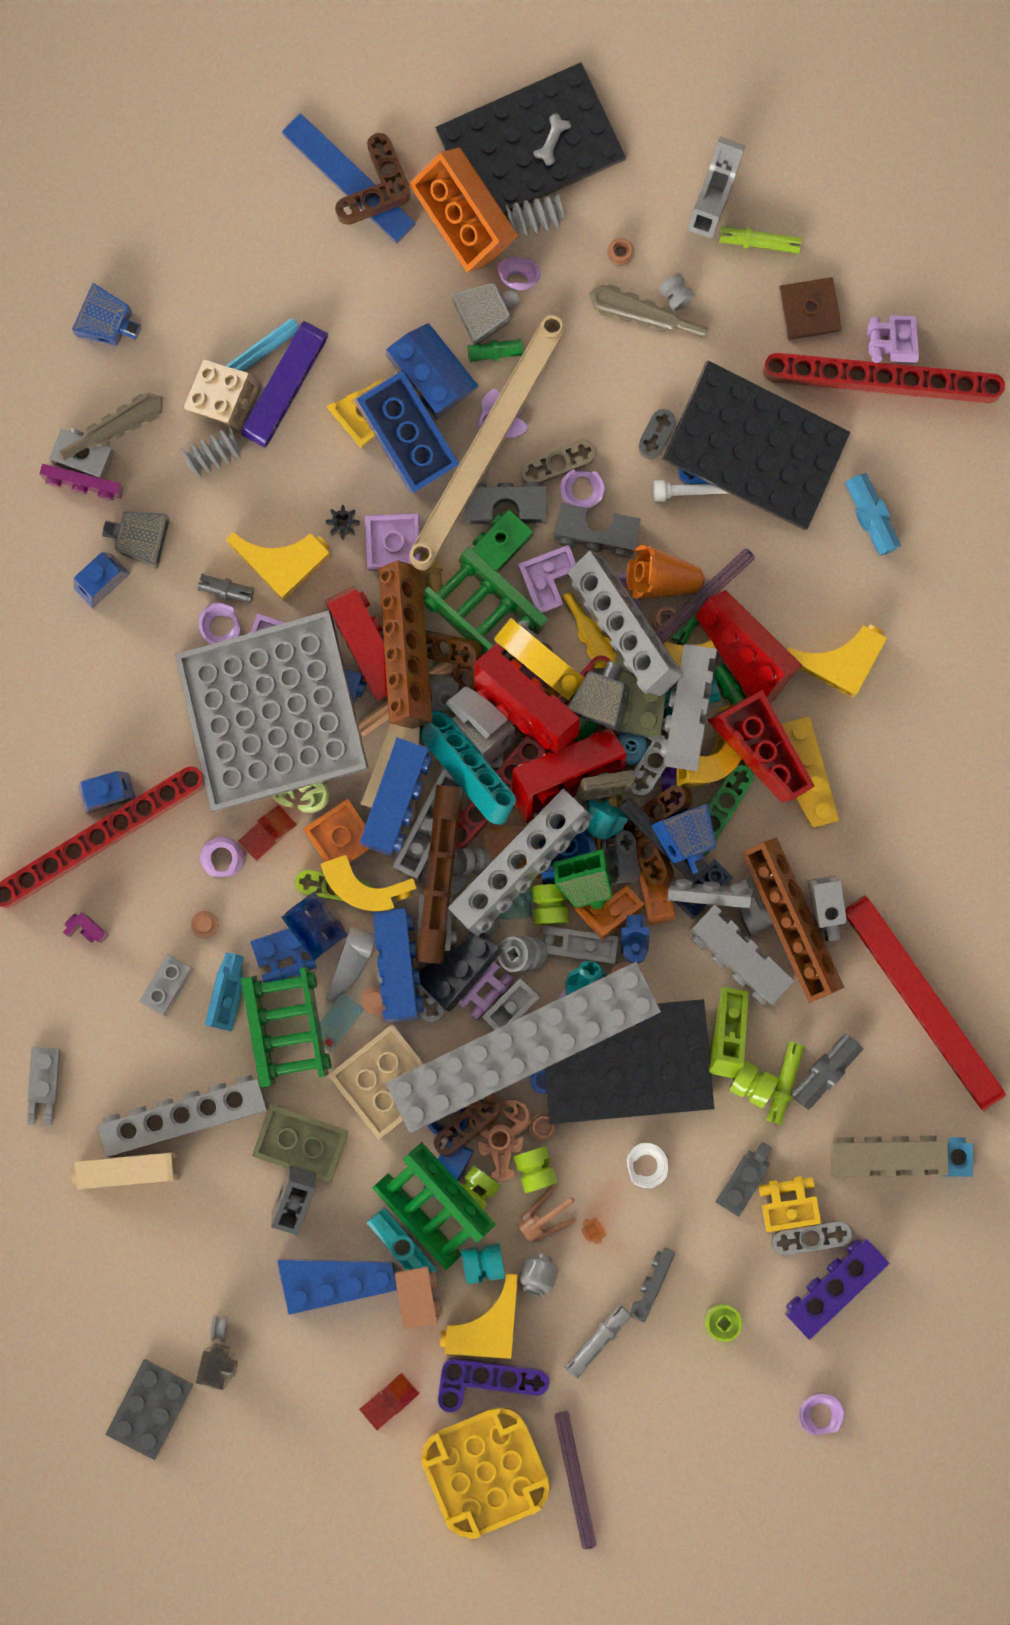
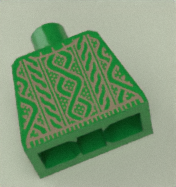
M603 849L553 863L555 885L574 907L579 908L590 905L593 909H600L605 905L606 900L612 897L610 874Z

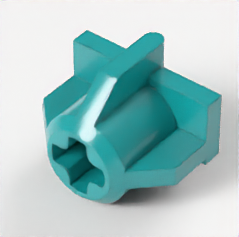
M604 799L603 802L596 800L586 801L588 807L586 811L593 817L587 827L590 835L600 840H606L622 831L628 817L620 808L611 806L608 799Z
M584 961L579 965V968L568 973L564 981L566 995L608 976V974L602 970L599 964L593 961Z

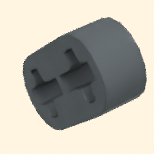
M660 409L652 415L638 446L639 452L644 458L655 459L662 453L675 426V417L672 412ZM663 416H666L668 418L667 423L670 426H664L659 433L656 431L659 424L656 419H662ZM653 436L657 437L655 446L658 449H652L651 452H647L644 442L650 443Z

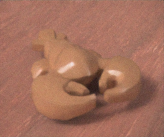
M518 1100L502 1102V1106L510 1107L514 1110L513 1113H509L507 1110L502 1111L504 1116L514 1124L512 1127L506 1122L499 1121L492 1125L490 1129L486 1128L478 1135L487 1140V1143L478 1141V1148L481 1156L492 1155L496 1170L491 1173V1177L499 1182H508L510 1178L515 1177V1171L509 1169V1165L511 1164L512 1153L522 1152V1141L524 1140L523 1137L515 1140V1137L522 1131L527 1130L531 1123L530 1110L524 1103ZM482 1103L485 1108L483 1113H485L490 1108H493L495 1103ZM469 1118L468 1125L471 1131L475 1129L476 1123L473 1119Z

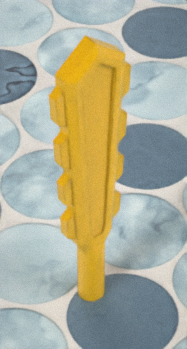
M571 592L562 596V599L577 621V629L579 630L577 636L581 643H586V653L589 658L593 659L596 656L602 655L615 663L616 652L612 650L610 639L602 636V630L597 622H593L589 617L585 616ZM600 662L595 665V668L605 669L607 664Z

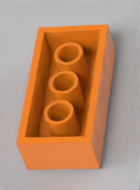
M460 147L440 152L409 183L466 272L486 267L518 237Z

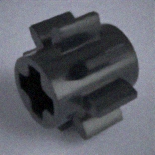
M344 505L337 512L331 509L333 517L326 520V525L334 526L330 531V535L333 536L338 533L342 540L349 533L355 536L353 527L360 525L359 520L352 519L356 511L353 509L347 512ZM338 519H347L348 526L341 525L338 527Z

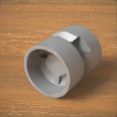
M511 936L504 939L499 945L503 949L502 953L498 956L499 963L509 972L537 971L544 966L548 957L546 944L537 936Z

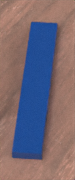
M301 113L282 131V135L346 196L376 185ZM370 196L366 200V204L371 207L377 206L380 203V198L377 196ZM361 201L357 202L359 208L363 210ZM400 207L370 217L396 243L416 225Z

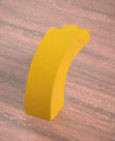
M512 618L509 619L494 638L504 649L567 700H570L585 679Z
M726 705L720 709L715 710V713L717 714L731 705ZM716 731L714 748L708 756H700L698 771L677 768V786L696 788L720 780L729 775L738 766L741 758Z
M347 855L320 864L326 881L334 893L343 901L358 909L367 911L393 909L391 897L396 896L397 901L413 896L411 890L417 889L413 878L381 889L367 887L354 876Z

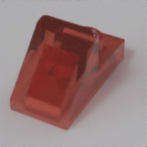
M278 805L257 820L258 823L240 838L238 842L258 861L291 832L297 824Z
M401 1372L359 1410L372 1426L379 1430L420 1393Z

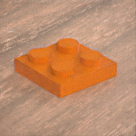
M346 799L303 828L324 862L347 855L350 864L371 850L362 847L360 844L365 823L349 799Z

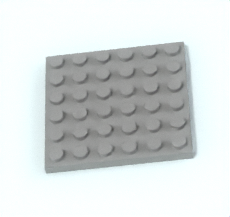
M329 610L175 654L212 812L225 810L369 769L332 613Z

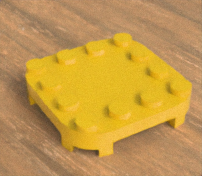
M496 1407L438 1430L423 1445L422 1467L445 1520L444 1522L450 1531L461 1537L479 1538L481 1535L526 1516L534 1515L542 1509L548 1499L550 1489L548 1476L526 1423L520 1414L512 1408Z

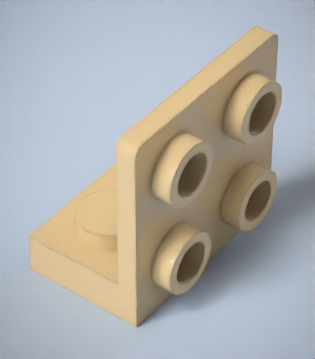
M203 360L184 409L220 421L227 427L230 426L231 430L241 433L262 384L247 372Z

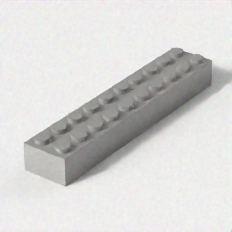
M635 962L387 1082L386 1085L409 1133H413L657 1015L661 1011L638 963Z

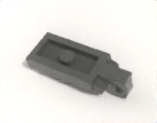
M761 1142L755 1153L749 1150L746 1156L742 1157L715 1202L739 1217L768 1171L767 1168L770 1163L765 1159L772 1147Z
M664 1248L663 1252L657 1251L651 1265L655 1267L652 1278L647 1276L640 1290L645 1293L643 1299L634 1302L630 1315L634 1319L646 1322L675 1256V1251L669 1248Z

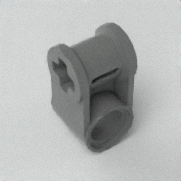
M621 831L617 835L609 837V839L601 840L600 849H603L605 852L611 885L636 882L640 877V866L638 864L634 835L629 831ZM624 842H628V843H629L628 845H623V846L621 845V843H624ZM615 843V846L608 847V844Z

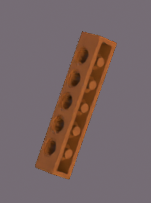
M397 560L378 568L390 724L414 729L432 722L421 570L416 569L412 564Z
M778 838L764 841L741 852L808 1003L845 988Z

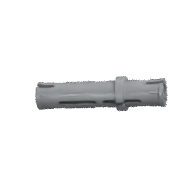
M619 1304L604 1322L598 1324L599 1328L576 1353L573 1359L569 1361L565 1369L578 1379L611 1339H616L618 1331L631 1318L630 1313Z

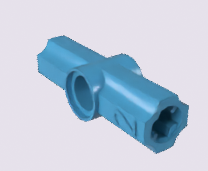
M867 473L857 475L846 481L845 486L856 507L855 512L863 530L868 532L879 557L899 548L901 544L889 521L888 509L883 500L878 498Z

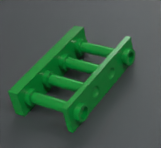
M469 546L461 553L458 562L461 568L436 593L430 587H427L423 594V603L426 608L432 613L437 612L464 638L478 642L482 648L483 655L493 647L484 637L508 612H513L520 618V621H527L530 631L533 630L537 635L543 630L549 620ZM473 575L481 582L480 587L457 611L453 610L444 600L468 576ZM488 594H494L500 600L501 605L475 630L464 618ZM504 649L501 654L504 656L508 651Z
M310 966L300 968V977L262 983L258 981L257 975L241 978L260 1088L276 1084L275 1079L278 1078V1075L317 1069L320 1078L329 1074L328 1070L332 1068L330 1055L325 1053L315 998L314 988H317V978L315 972H311ZM303 987L306 1004L271 1010L262 1008L261 997H264V994ZM308 1014L310 1031L277 1037L267 1035L265 1024H268L269 1021ZM313 1042L315 1058L282 1064L272 1062L270 1052L273 1051V1048Z
M421 1142L402 1159L407 1167L399 1175L393 1178L388 1173L372 1189L431 1253L435 1260L447 1270L462 1256L458 1248L465 1241L472 1237L478 1243L497 1224L425 1144ZM416 1175L426 1187L412 1199L402 1186ZM434 1195L445 1208L431 1220L420 1207ZM453 1216L463 1229L449 1241L439 1227Z

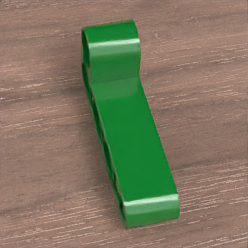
M738 765L727 776L708 807L710 818H715L719 822V829L713 832L715 842L753 782V772L745 765ZM743 772L746 774L744 779L747 783L742 782L736 791L741 792L739 796L730 788H732L737 779L734 774L739 775ZM722 795L731 796L734 802L733 806L728 809L723 808L719 804V797ZM710 850L703 853L704 858L709 854Z

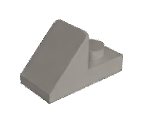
M521 977L482 1018L496 1030L519 1019L541 996Z

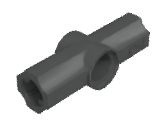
M845 1033L835 1043L833 1048L827 1054H823L811 1067L810 1073L791 1095L809 1110L827 1089L830 1090L845 1074L844 1070L864 1048L854 1038Z

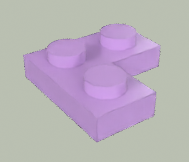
M569 545L518 564L533 605L542 614L563 606L554 581L568 576L567 572L576 564Z

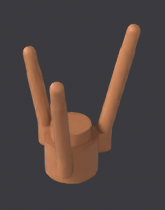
M558 1183L551 1185L531 1209L521 1216L523 1221L518 1224V1227L529 1242H532L534 1239L540 1241L545 1236L576 1222L575 1219H570L544 1230L546 1228L545 1223L574 1202L573 1198L563 1202L542 1218L538 1214L533 1216L557 1188Z

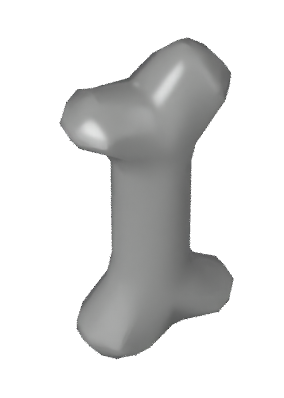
M553 114L549 118L551 130L544 146L533 152L535 158L543 159L548 166L555 163L553 152L561 132L571 128L570 122L561 120L558 114Z

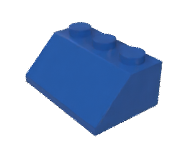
M429 323L408 332L386 349V357L397 371L405 373L420 400L435 419H438L479 387Z

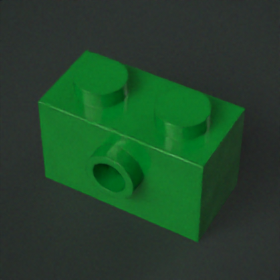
M510 510L505 515L502 512L499 513L491 522L493 527L488 533L481 532L472 542L474 545L472 549L498 573L533 537V531Z

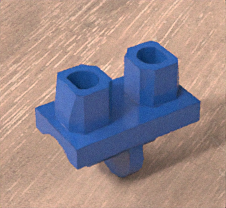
M628 915L626 917L627 926L622 928L621 953L624 954V958L632 964L637 962L639 964L647 957L650 930L649 927H644L643 915Z

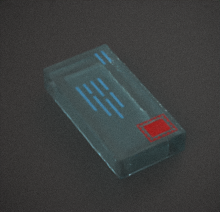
M343 992L320 1021L324 1048L332 1053L364 1011V1008Z

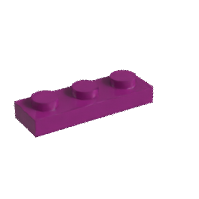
M42 464L39 473L46 480V484L54 487H61V484L72 486L71 490L87 494L89 490L98 493V497L113 501L114 497L122 498L124 488L121 483Z

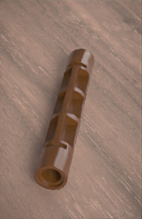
M436 785L427 876L423 894V911L416 961L443 964L448 907L451 898L458 822L460 821L463 788Z

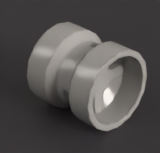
M680 273L670 277L658 288L662 296H666L669 299V306L673 311L684 307L695 297L693 291L685 287V280Z
M459 848L455 852L454 869L459 875H470L472 872L475 875H480L491 864V856L486 848H475L473 850L470 848Z

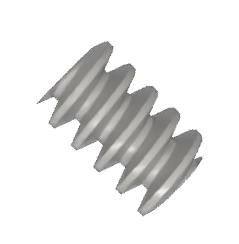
M559 194L555 195L554 203L547 196L544 199V205L541 204L538 198L534 199L533 207H531L528 200L524 201L523 209L519 207L518 203H513L512 211L505 205L508 221L517 235L519 229H522L525 236L528 235L530 227L534 229L535 233H539L540 225H543L545 230L549 231L552 222L557 229H560L561 221L564 220Z
M230 426L229 435L223 430L219 431V440L212 434L209 435L210 444L200 439L199 449L192 443L189 444L190 453L180 448L191 473L200 478L202 477L201 468L207 473H211L212 463L220 469L221 459L228 465L231 464L232 454L238 460L241 459V450Z

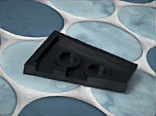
M485 932L479 936L474 935L444 954L443 964L431 963L419 971L421 985L444 1010L451 1012L502 953L503 949Z

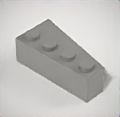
M688 644L683 646L681 665L679 667L683 676L676 682V691L671 690L669 707H673L672 715L667 714L665 731H669L668 740L663 739L661 755L666 756V767L698 771L717 649Z
M714 905L690 930V933L693 935L691 940L702 950L705 947L713 953L711 959L722 969L727 966L734 972L731 977L740 986L744 987L747 984L754 991L751 996L762 1006L765 1003L769 1006L773 1005L794 980L769 956H764L756 943L747 936L743 937L740 934L739 927L732 920L726 917L723 918L720 915L721 910Z

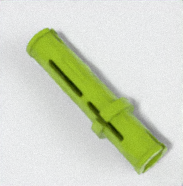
M721 226L720 233L731 236L720 235L719 243L742 245L744 249L756 247L799 255L800 247L790 244L800 245L801 237L751 231L749 227H746L744 230Z
M791 1041L788 1042L779 1081L771 1095L773 1099L766 1121L783 1125L788 1102H792L791 1092L806 1046L799 1043L795 1044V1042Z

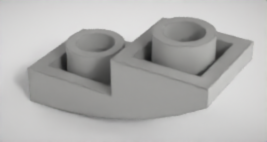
M466 686L446 702L448 707L463 723L469 720L486 739L508 720L488 700Z

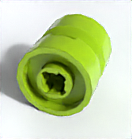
M555 884L531 887L532 902L537 904V907L533 909L534 925L569 923L568 907L563 905L567 898Z
M745 1059L743 1067L733 1079L728 1090L740 1097L747 1095L750 1103L763 1109L772 1095L779 1078L767 1071L759 1073L758 1066Z
M547 1146L513 1156L517 1171L523 1173L520 1180L525 1193L559 1183L554 1168L548 1165L551 1158Z
M474 1165L464 1177L466 1183L461 1184L483 1210L488 1205L486 1200L493 1198L501 1188L499 1183ZM477 1185L482 1187L479 1194L473 1190Z
M716 1304L705 1314V1328L710 1336L717 1341H732L738 1337L742 1330L740 1314L728 1304Z

